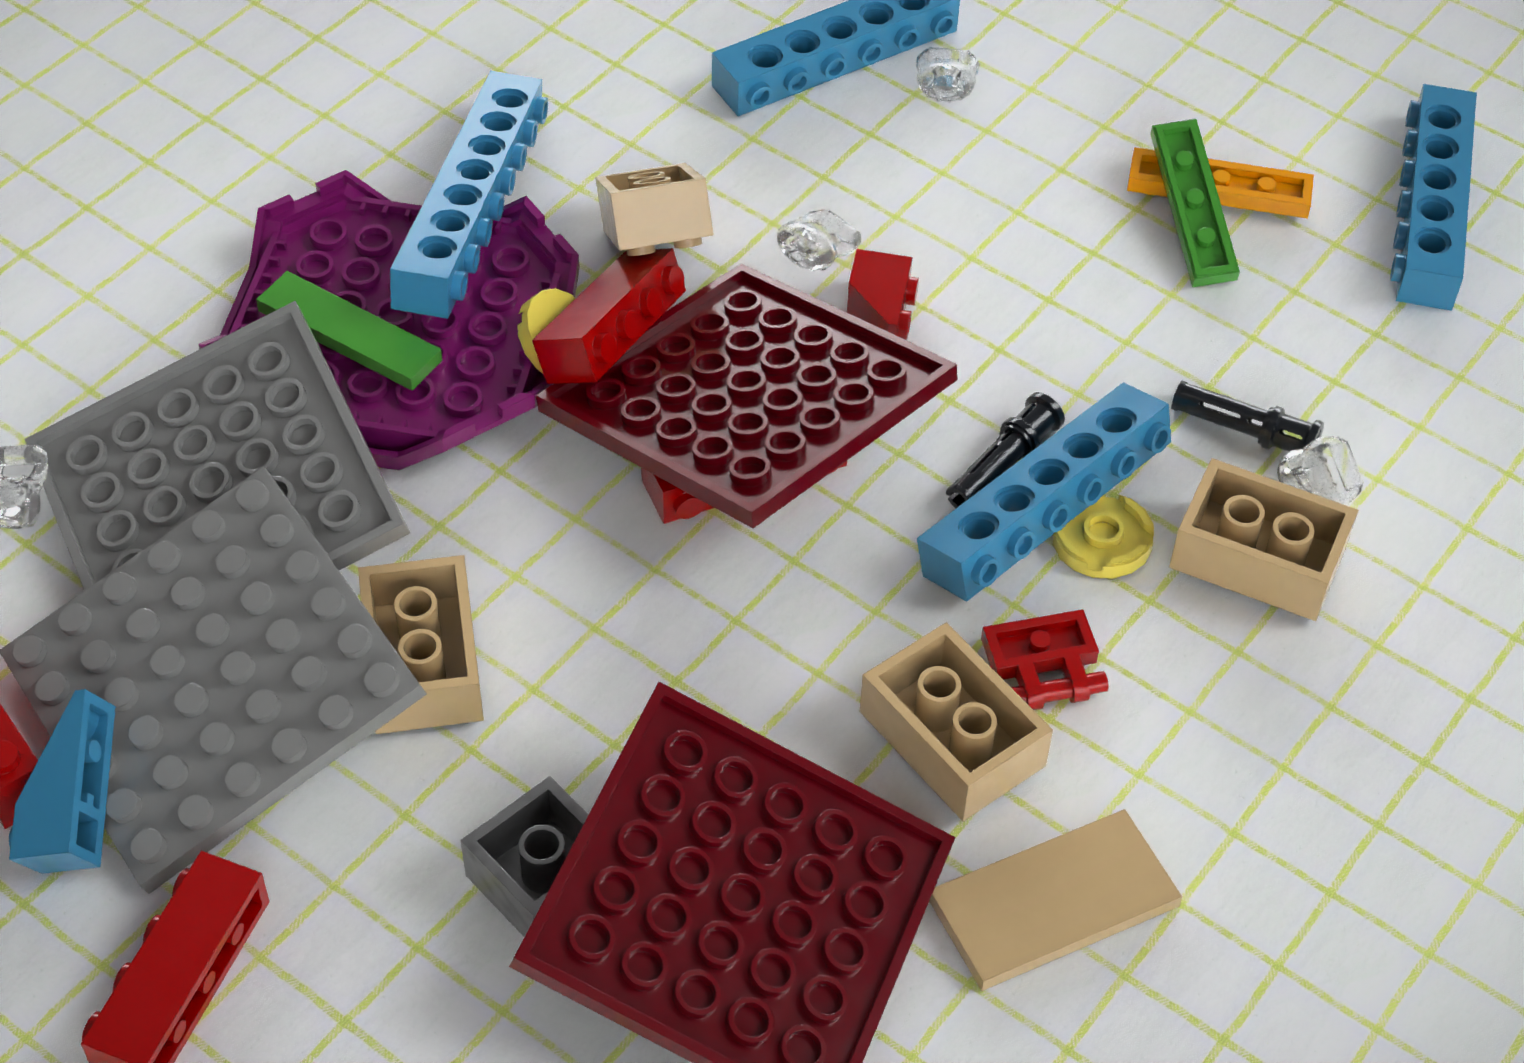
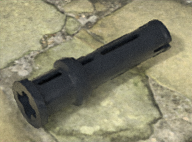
M1183 380L1176 389L1171 405L1173 410H1179L1217 425L1258 438V444H1261L1262 448L1269 450L1274 446L1300 455L1301 461L1307 464L1311 462L1324 429V422L1320 420L1310 423L1285 414L1284 408L1279 406L1275 408L1270 407L1269 410H1265L1229 396L1188 384V382ZM1204 402L1240 415V418L1206 407ZM1252 419L1263 422L1262 426L1252 423ZM1285 430L1300 435L1302 437V440L1287 435L1283 431Z
M1035 392L1026 399L1025 408L1016 417H1010L1003 422L999 432L1000 436L986 449L959 479L947 488L946 495L950 496L948 500L955 508L959 507L1012 467L1018 460L1024 458L1040 445V441L1050 431L1058 430L1065 421L1064 412L1060 405L1044 393Z

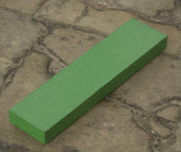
M1197 119L1152 125L1150 135L1192 287L1238 280L1240 270Z
M286 271L256 299L258 311L265 315L296 301L317 342L412 391L442 361L440 348L289 271Z

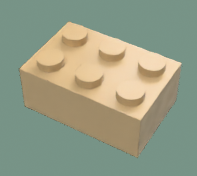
M686 163L595 177L603 231L619 251L627 250L628 256L650 254L656 251L655 245L673 242L674 248L694 247L702 244L701 237L714 235L706 178Z
M1211 458L1178 529L1169 568L1317 621L1346 550L1359 510Z
M464 555L358 567L361 602L427 693V695L376 730L375 733L383 734L484 721Z
M947 622L867 671L862 676L859 712L962 821H965L1046 767L1053 729Z

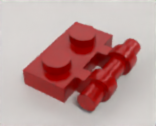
M1083 609L984 626L982 628L981 641L990 667L1003 680L1016 678L1019 686L1011 688L1033 710L1043 709L1046 702L1068 698L1071 703L1087 701L1091 694L1107 692L1109 689L1108 678L1104 671L1086 674L1083 665L1097 663L1099 649ZM1062 670L1064 678L1040 682L1037 675L1038 673Z

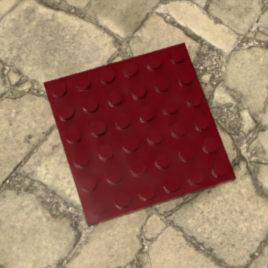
M741 263L666 311L597 382L553 384L537 394L536 400L538 411L754 529L956 382L958 377L956 363Z
M658 681L509 967L692 1063H863L956 837Z

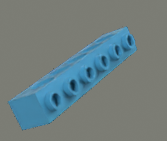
M848 0L712 52V87L737 116H741L956 32L960 0Z
M1423 84L1419 100H1411L1409 103L1405 127H1411L1412 130H1407L1402 156L1410 157V159L1404 160L1399 186L1407 187V190L1401 191L1396 217L1404 218V222H1398L1393 243V249H1399L1401 253L1395 254L1390 274V281L1398 282L1396 301L1453 310L1464 274L1477 92Z
M1124 382L920 535L917 538L923 577L966 602L985 587L990 586L1009 568L1021 559L1026 558L1036 547L1055 532L1062 530L1068 522L1090 505L1095 504L1100 497L1122 480L1131 476L1136 469L1154 455L1163 451L1171 443L1169 404Z

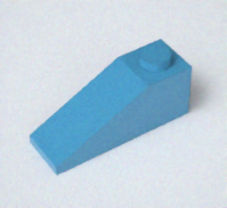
M86 689L75 690L15 803L13 826L9 832V860L41 874L101 867L116 706Z

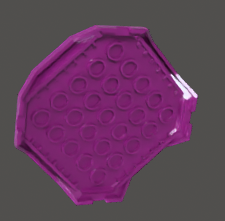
M344 170L316 182V192L294 201L289 194L258 208L249 268L219 336L198 344L199 349L266 316L258 311L256 299L286 271H289L440 348L442 361L412 391L317 342L377 466L401 470L450 450L537 407L536 395L553 384L546 383L544 374L534 367L524 353L518 337L517 324L522 322V313L519 314L521 306L527 300L542 290L556 288L568 292L575 297L580 269L579 254L561 234L554 235L545 225V216L527 196H524L504 206L500 221L493 220L490 243L488 247L481 246L478 269L475 274H468V284L464 300H456L448 319L391 309L390 268L422 205L391 201L349 171Z

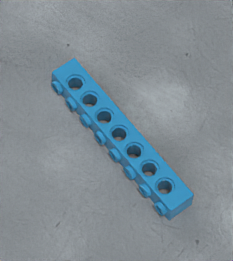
M490 70L390 268L391 309L448 319L456 300H464L468 284V274L476 273L480 260L481 246L488 247L492 235L493 220L500 221L504 208L505 195H512L516 171H523L525 166L527 147H534L538 124H544L546 121L548 98L542 97V79Z

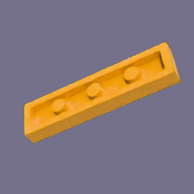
M1134 147L1127 191L1167 197L1155 150ZM1208 158L1222 206L1308 219L1314 174Z

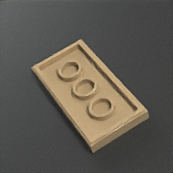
M1123 809L936 886L929 902L979 988L983 991L1180 907L1182 895L1127 811Z

